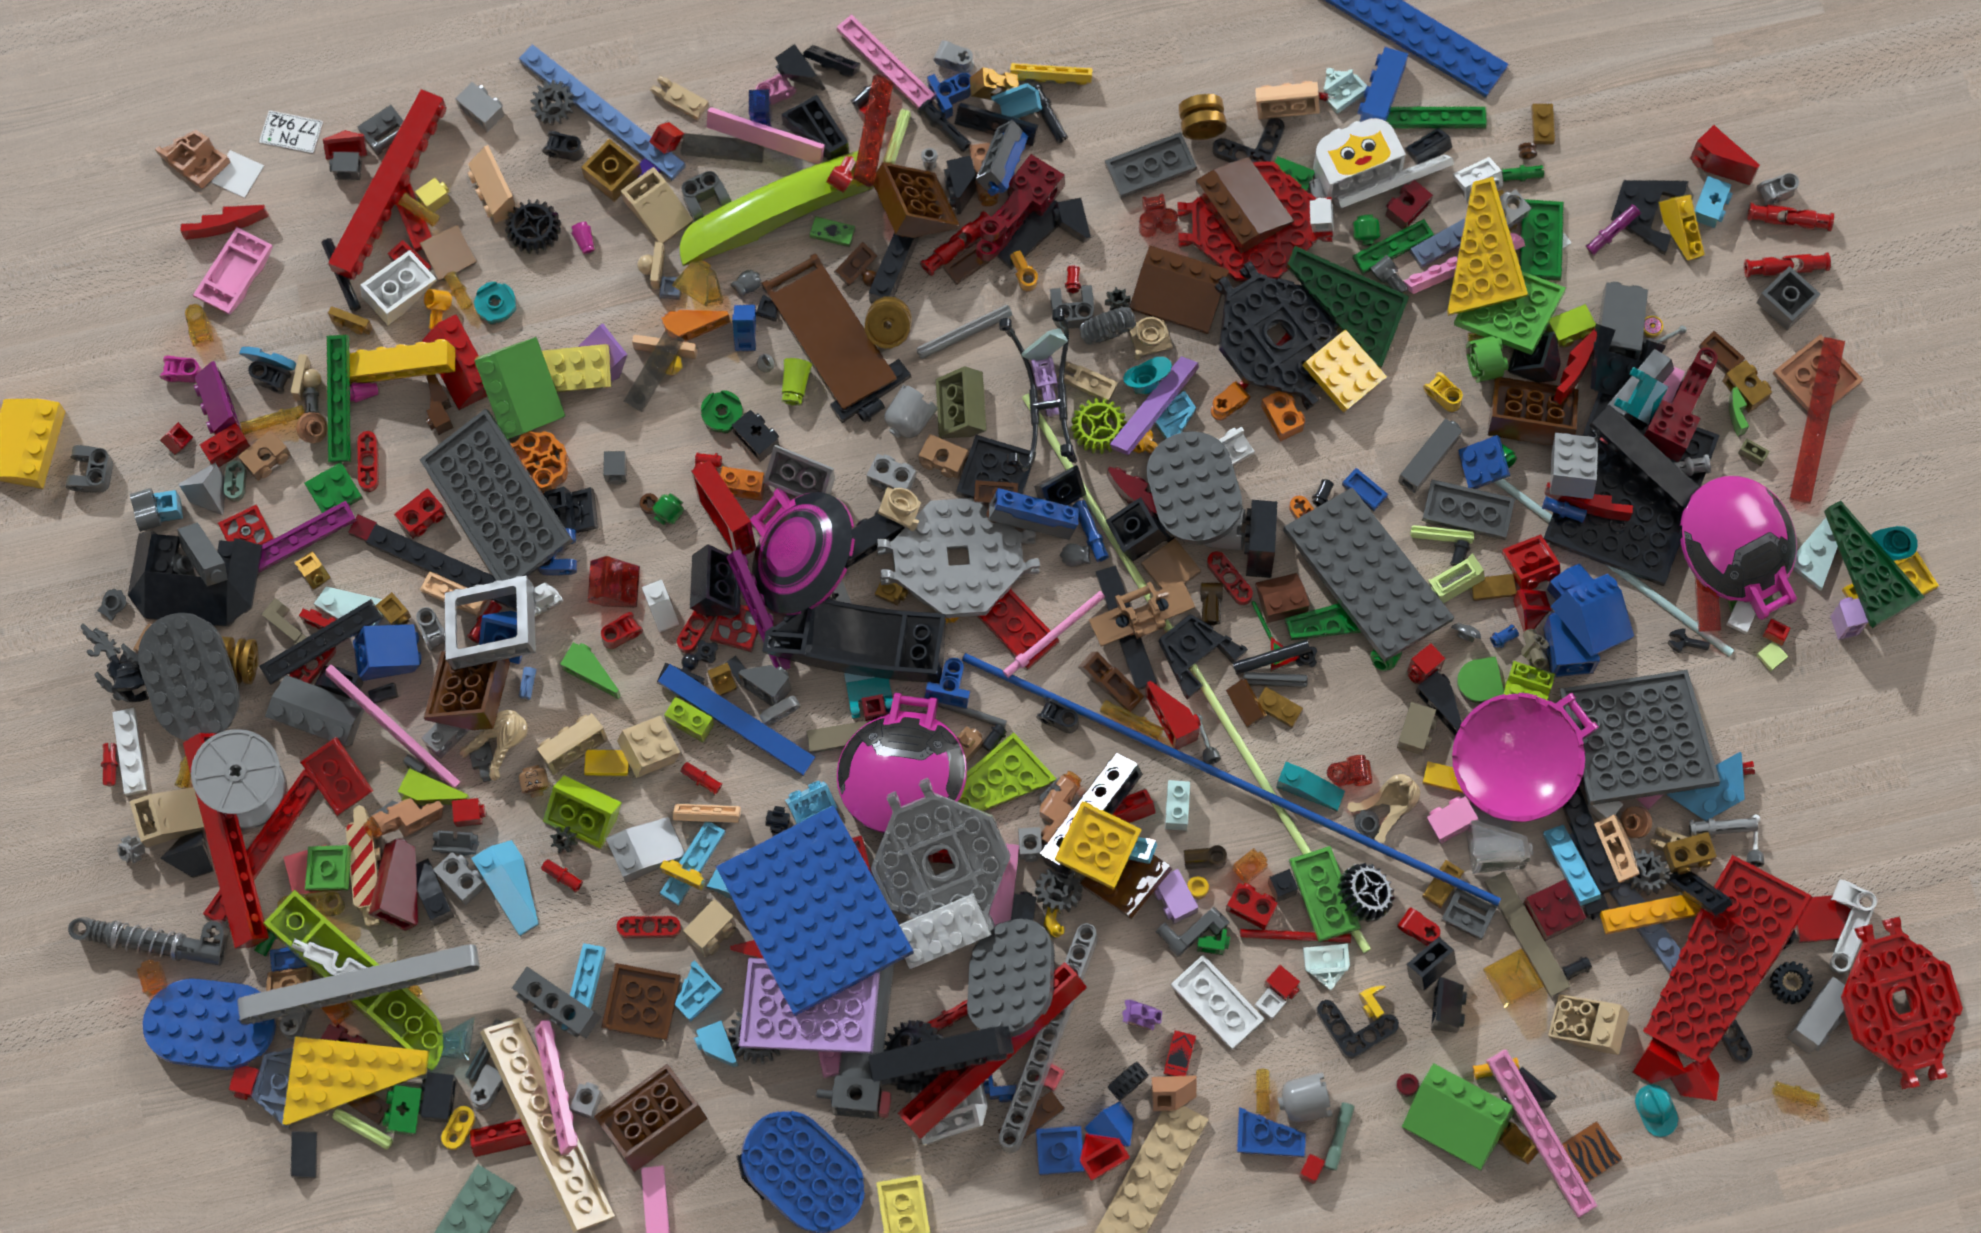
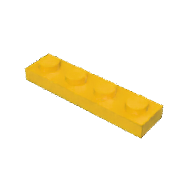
M1011 63L1010 73L1016 74L1018 81L1035 79L1037 82L1054 80L1056 83L1061 84L1067 83V81L1075 82L1079 85L1092 83L1093 68Z

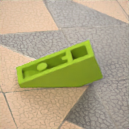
M410 768L397 791L402 797V801L411 798L415 804L425 806L428 803L432 804L438 800L442 805H452V801L470 799L468 794Z

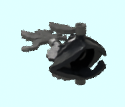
M82 623L80 626L83 631L82 633L86 636L87 640L95 644L94 652L89 649L86 651L87 654L91 657H98L100 651L106 652V656L110 661L106 666L109 676L114 680V685L99 672H96L94 674L97 679L96 682L100 684L101 688L113 693L112 696L117 701L123 700L134 703L148 700L147 691L134 695L132 691L145 685L138 663V655L124 643L121 645V648L114 647L113 645H116L117 642L114 641L115 639H112L110 642L108 640V633L98 628L92 631ZM120 649H122V650H123V654L121 655L120 660H119L117 654H120V653H121Z

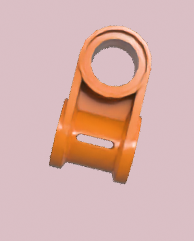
M1237 381L1233 382L1213 399L1211 407L1212 417L1216 420L1226 419L1237 409L1243 407L1250 400L1251 396Z

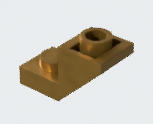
M1509 1121L1498 1143L1515 1158L1529 1164L1539 1152L1531 1138L1524 1135L1515 1123Z

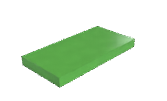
M1331 846L1289 859L1290 867L1318 942L1361 928L1357 916L1351 917V911H1345L1346 905L1340 904L1342 897L1337 894L1341 890L1337 886L1342 875Z

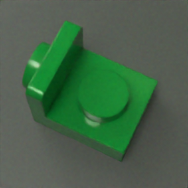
M1227 929L1222 930L1221 941L1216 940L1217 938L1213 936L1199 938L1197 952L1223 955L1224 949H1229L1230 936H1226Z

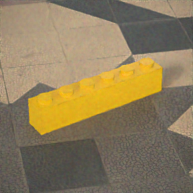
M438 339L431 343L417 342L415 345L408 346L399 344L393 348L377 347L376 350H357L354 353H349L350 385L351 382L369 383L455 372V347L447 340Z

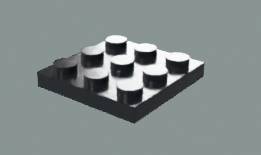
M976 434L956 494L974 498L976 480L1018 483V493L1023 494L1036 458V452L1029 469L1026 472H1019L1013 466L1007 465V455L1010 453L1019 454L1020 462L1024 467L1030 450Z

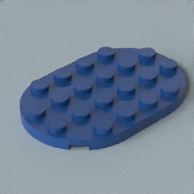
M184 979L169 984L152 998L144 1013L143 1034L151 1050L166 1062L184 1066L234 1070L249 1065V1062L258 1056L261 1057L265 1053L275 1035L276 1018L253 1024L240 1023L237 1000L244 996L261 993L251 986L203 979Z
M777 1111L761 1118L747 1133L741 1152L745 1175L751 1185L791 1223L808 1232L828 1233L845 1226L856 1216L861 1208L865 1194L862 1170L855 1158L812 1118L796 1111Z

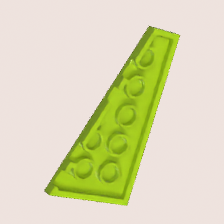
M1013 732L967 771L966 784L958 802L984 812L1050 785L1057 778Z

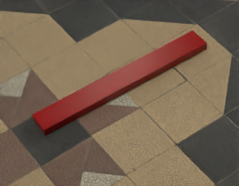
M306 770L301 772L246 851L254 880L318 790ZM219 890L203 915L212 921L222 920L226 922L227 915L221 891Z

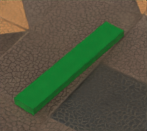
M1391 107L1386 121L1392 128L1487 127L1486 107Z
M349 335L327 336L328 462L331 463L351 462Z

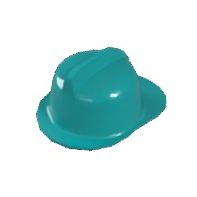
M1155 357L1134 366L1125 372L1123 377L1124 383L1132 387L1135 394H1150L1156 389L1159 382L1170 373L1172 368L1171 361L1166 357Z
M1905 526L1883 528L1871 534L1893 561L1909 558L1917 551V536Z
M1654 1084L1645 1085L1639 1089L1635 1097V1104L1647 1131L1658 1137L1672 1134L1678 1126L1679 1119L1668 1092L1661 1086Z

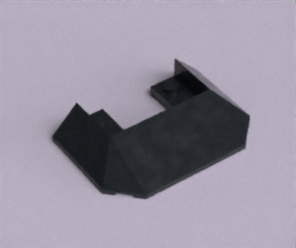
M153 530L138 534L128 596L145 619L158 620L175 613H189L210 622L213 626L229 627L241 614L247 613L252 609L262 545L234 538V541L219 540L217 552L225 562L228 580L207 586L199 576L179 575L173 572L171 562L172 558L179 552V536L161 535Z

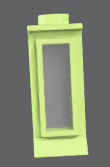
M1472 553L1466 560L1435 578L1429 579V586L1440 600L1445 603L1485 580L1484 569Z

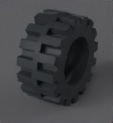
M1136 1061L1117 1076L1107 1088L1120 1101L1135 1090L1149 1074Z

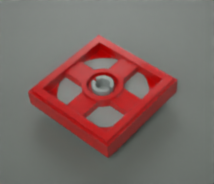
M257 504L218 522L226 541H234V538L263 545L274 539Z
M740 604V614L717 616L710 641L752 652L758 635V629L748 606Z

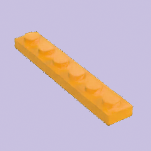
M1679 895L1604 910L1600 912V918L1605 933L1611 934L1695 917L1702 907L1686 896Z

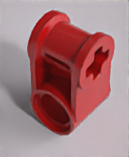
M633 612L623 614L602 628L601 638L606 648L615 649L642 634L643 628L638 626L634 620ZM608 634L616 635V638L612 640L606 639Z
M1409 908L1397 925L1403 933L1415 938L1426 946L1440 937L1439 926L1413 908ZM1433 931L1434 936L1431 935L1429 938L1426 937L1427 933Z

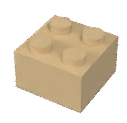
M661 716L622 730L617 740L636 778L675 763L680 754Z
M713 899L683 932L687 941L706 958L709 954L711 956L714 955L720 948L719 944L725 938L728 940L735 933L736 923L733 915Z

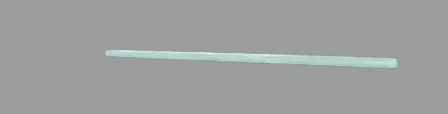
M1501 479L1494 482L1548 523L1550 522L1552 515L1542 509L1541 506L1506 480ZM1606 565L1728 657L1734 652V649L1634 575Z

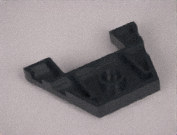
M1623 180L1611 220L1614 221L1631 204L1635 205L1641 214L1624 229L1632 234L1635 233L1644 239L1643 242L1648 245L1651 244L1658 249V252L1665 255L1672 235L1651 229L1661 195L1670 198L1684 196L1688 181Z
M1596 323L1595 332H1597V338L1593 347L1596 351L1595 362H1592L1590 389L1616 396L1632 377L1630 372L1633 367L1638 369L1654 349L1662 353L1666 345L1646 339L1639 360L1608 350L1616 330Z
M1189 614L1158 640L1187 700L1203 686L1189 671L1190 668L1215 648H1218L1232 664L1248 650L1245 646H1239L1231 641L1232 638L1227 635L1223 636L1214 631L1212 626L1192 614Z

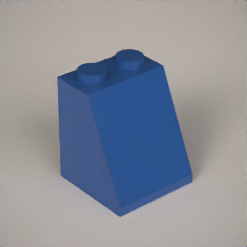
M1556 612L1549 615L1543 627L1544 639L1549 643V647L1546 650L1549 671L1554 673L1555 677L1593 674L1600 662L1599 655L1596 654L1591 657Z
M414 624L363 626L353 640L357 675L361 677L362 681L415 672L421 664L422 657L417 648L419 636L418 632H415Z

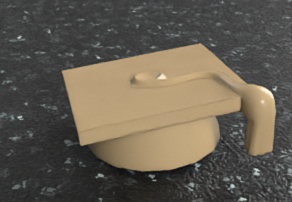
M1146 317L1136 322L1135 327L1130 331L1135 347L1136 360H1140L1142 356L1173 349L1164 320Z
M887 487L878 514L908 527L910 531H914L919 523V520L915 518L921 502L918 501L913 492L907 489Z

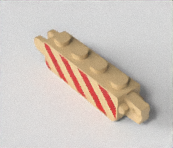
M358 805L353 810L354 823H349L345 828L347 845L351 846L350 877L353 904L357 910L363 913L366 926L371 927L380 925L379 919L368 914L379 872V860H382L381 848L377 847L376 839H380V836L372 829L368 812L364 806Z

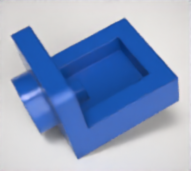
M993 1075L984 1081L985 1094H990V1100L999 1099V1102H1011L1013 1100L1016 1085L993 1087Z

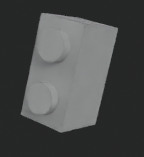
M473 82L455 98L458 108L487 132L504 116L503 104L496 97L491 98L483 86H477Z

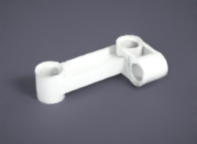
M1845 880L1838 881L1831 900H1835L1851 909L1829 963L1832 972L1839 975L1849 970L1861 942L1856 936L1854 928L1868 925L1877 904L1876 896L1872 892L1857 887ZM1866 897L1870 899L1871 907H1863L1860 904V898ZM1843 958L1846 961V967L1843 969L1838 968L1835 965V959Z

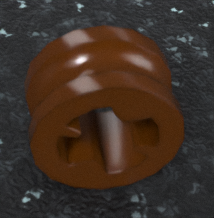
M1532 142L1520 144L1518 146L1520 151L1519 158L1529 160L1537 157V145Z
M652 493L644 494L639 502L641 510L645 514H654L652 508H647V505L644 503H647V500H652V503H656L658 498Z

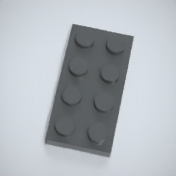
M1181 132L1105 160V166L1120 199L1197 170L1196 163Z
M1432 479L1422 521L1506 540L1515 498Z

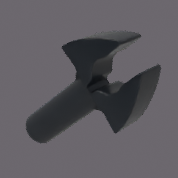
M1685 628L1674 630L1669 634V636L1678 637L1681 640L1680 642L1668 641V645L1678 653H1681L1682 648L1685 646L1708 650L1710 647L1709 642L1688 638L1685 634Z

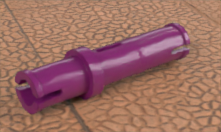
M1631 204L1604 230L1601 229L1598 232L1599 235L1589 244L1585 245L1586 249L1593 256L1596 255L1606 244H1610L1612 239L1639 216L1641 212L1635 205Z

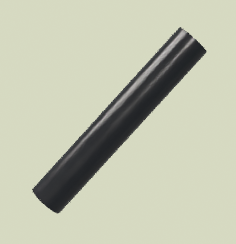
M1306 639L1233 662L1236 675L1311 652Z

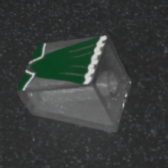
M1477 820L1470 822L1466 835L1472 874L1525 869L1530 861V856H1533L1532 843H1528L1527 836Z

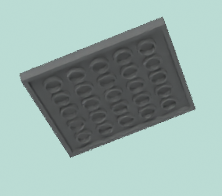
M1688 669L1560 689L1561 699L1573 693L1578 705L1592 723L1595 722L1599 727L1594 733L1583 740L1585 767L1582 780L1589 806L1719 786L1720 779ZM1569 706L1565 707V711L1582 731L1585 728Z

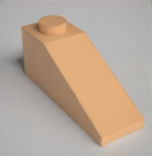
M1612 815L1595 823L1594 825L1618 882L1621 883L1639 875L1637 863L1622 822L1615 815Z

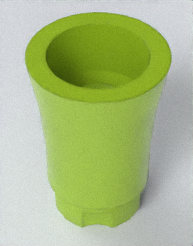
M786 358L783 360L784 374L781 391L783 395L781 401L787 405L800 406L805 395L812 363L798 358Z

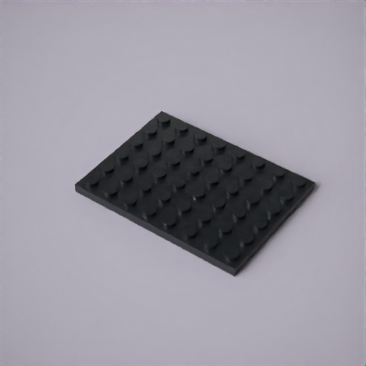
M1602 392L1598 393L1582 436L1596 437L1590 431L1592 428L1589 424L1615 396ZM1636 417L1630 422L1644 436L1649 425ZM1697 427L1679 462L1684 461L1686 457L1694 459L1704 457V455H1708L1711 460L1720 435ZM1598 438L1597 481L1594 494L1612 496L1611 504L1633 505V514L1630 521L1608 519L1586 513L1585 519L1581 523L1568 517H1559V514L1553 512L1543 539L1551 545L1664 586L1681 542L1682 526L1680 524L1683 512L1681 510L1679 512L1676 511L1669 504L1671 501L1666 496L1661 497L1653 489L1655 486L1650 481L1645 482L1638 476L1639 471L1637 469L1627 466L1622 461L1624 457L1618 452H1612ZM1706 472L1694 473L1688 477L1701 487Z

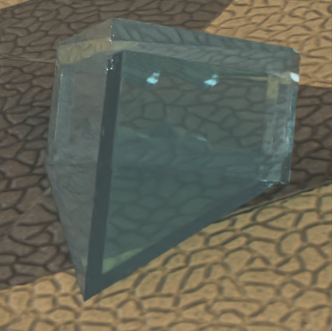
M475 1016L443 1033L441 1057L469 1060Z

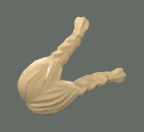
M513 710L500 711L497 713L494 729L481 731L469 745L460 748L459 755H462L464 758L469 753L483 746L489 738L496 737L498 746L491 761L489 776L491 780H499V767L505 758V754L510 748L522 742L527 735L528 726L526 720Z
M1404 774L1394 775L1383 784L1379 792L1373 797L1364 799L1361 803L1350 802L1347 808L1350 812L1354 813L1361 810L1366 811L1381 804L1390 805V813L1385 817L1379 833L1375 837V841L1384 843L1386 840L1385 836L1391 829V826L1401 816L1407 814L1416 806L1420 797V789L1410 776Z

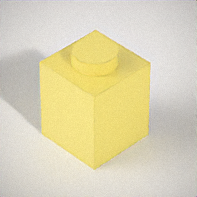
M436 178L415 191L418 201L430 215L450 201L448 196L449 189L443 182L439 183Z

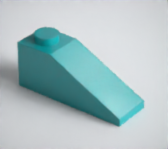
M1285 762L1276 786L1278 789L1334 811H1338L1345 790L1307 769L1289 762Z

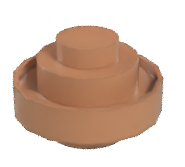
M309 412L299 418L296 430L301 440L306 443L315 444L325 438L328 425L322 415Z
M1631 806L1621 815L1620 821L1628 837L1642 838L1650 832L1652 818L1647 809L1641 806Z

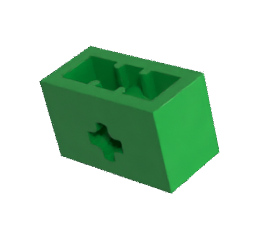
M394 1085L391 1091L388 1090L386 1104H389L388 1113L384 1114L383 1126H386V1133L413 1136L416 1133L421 1097L420 1088ZM401 1105H403V1109L406 1110V1112L402 1114V1116L400 1115V1111L396 1110Z

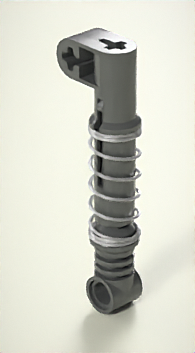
M80 917L70 922L68 932L73 939L98 941V943L106 944L112 949H116L122 943V947L125 948L126 952L128 949L137 950L138 954L140 951L149 952V956L154 953L160 954L161 958L164 955L170 956L175 961L186 959L221 966L225 956L229 927L222 920L207 922L203 926L199 940L189 938L183 933L178 932L176 934L174 931L168 934L163 929L153 931L151 927L142 929L140 925L131 927L127 922L122 924L121 921L114 920L111 923L100 920L96 921L89 917ZM80 923L86 926L84 934H81L78 930ZM212 928H216L219 934L215 935V932H212ZM214 937V939L220 940V944L209 942L207 940L208 938Z

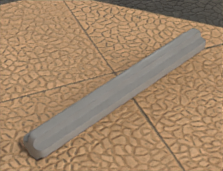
M1005 305L918 347L917 353L921 359L930 356L998 323L1000 319L1011 317L1012 310L1008 305Z

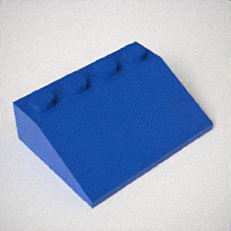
M1609 574L1567 590L1551 605L1552 609L1591 657L1634 637L1622 590L1617 585V581Z

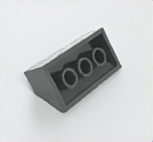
M286 675L272 695L265 717L330 741L337 737L343 746L353 745L364 710L351 698Z

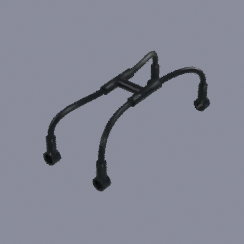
M1060 308L1052 310V320L1058 322L1063 327L1064 335L1067 338V343L1063 345L1059 384L1057 385L1058 399L1038 402V394L1030 362L1021 355L1030 382L1029 397L1033 434L1029 457L1024 467L1020 462L1019 454L1010 453L1007 455V465L1013 466L1019 472H1026L1034 459L1038 439L1039 411L1059 407V419L1062 423L1066 444L1060 446L1061 456L1067 457L1074 464L1077 463V457L1071 444L1066 421L1068 420L1064 372L1069 344V328L1064 310ZM1000 319L999 329L1005 331L1012 338L1020 354H1022L1024 349L1015 335L1011 319Z

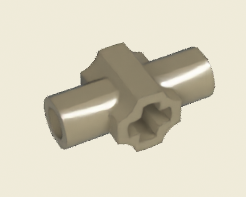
M1527 629L1523 633L1526 645L1521 650L1522 656L1528 661L1533 662L1535 668H1543L1547 664L1544 652L1548 649L1549 643L1541 635H1538L1535 629Z

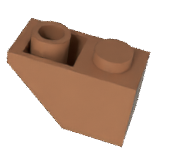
M1196 1076L1152 1077L1153 1111L1177 1110L1197 1097Z

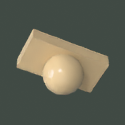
M655 242L653 256L649 254L643 255L637 263V268L642 274L651 275L652 289H659L661 286L665 257L664 244L661 242Z
M304 354L298 356L291 388V394L296 401H303L302 394L305 388H317L321 383L320 373L317 370L310 369L311 362L308 356Z

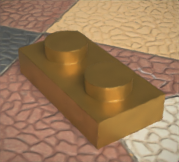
M1532 104L1533 143L1536 145L1554 144L1553 104Z
M333 306L328 311L332 323L338 327L346 326L357 334L365 333L367 335H370L373 329L368 319Z
M1265 687L1258 698L1266 714L1291 728L1303 711V707Z

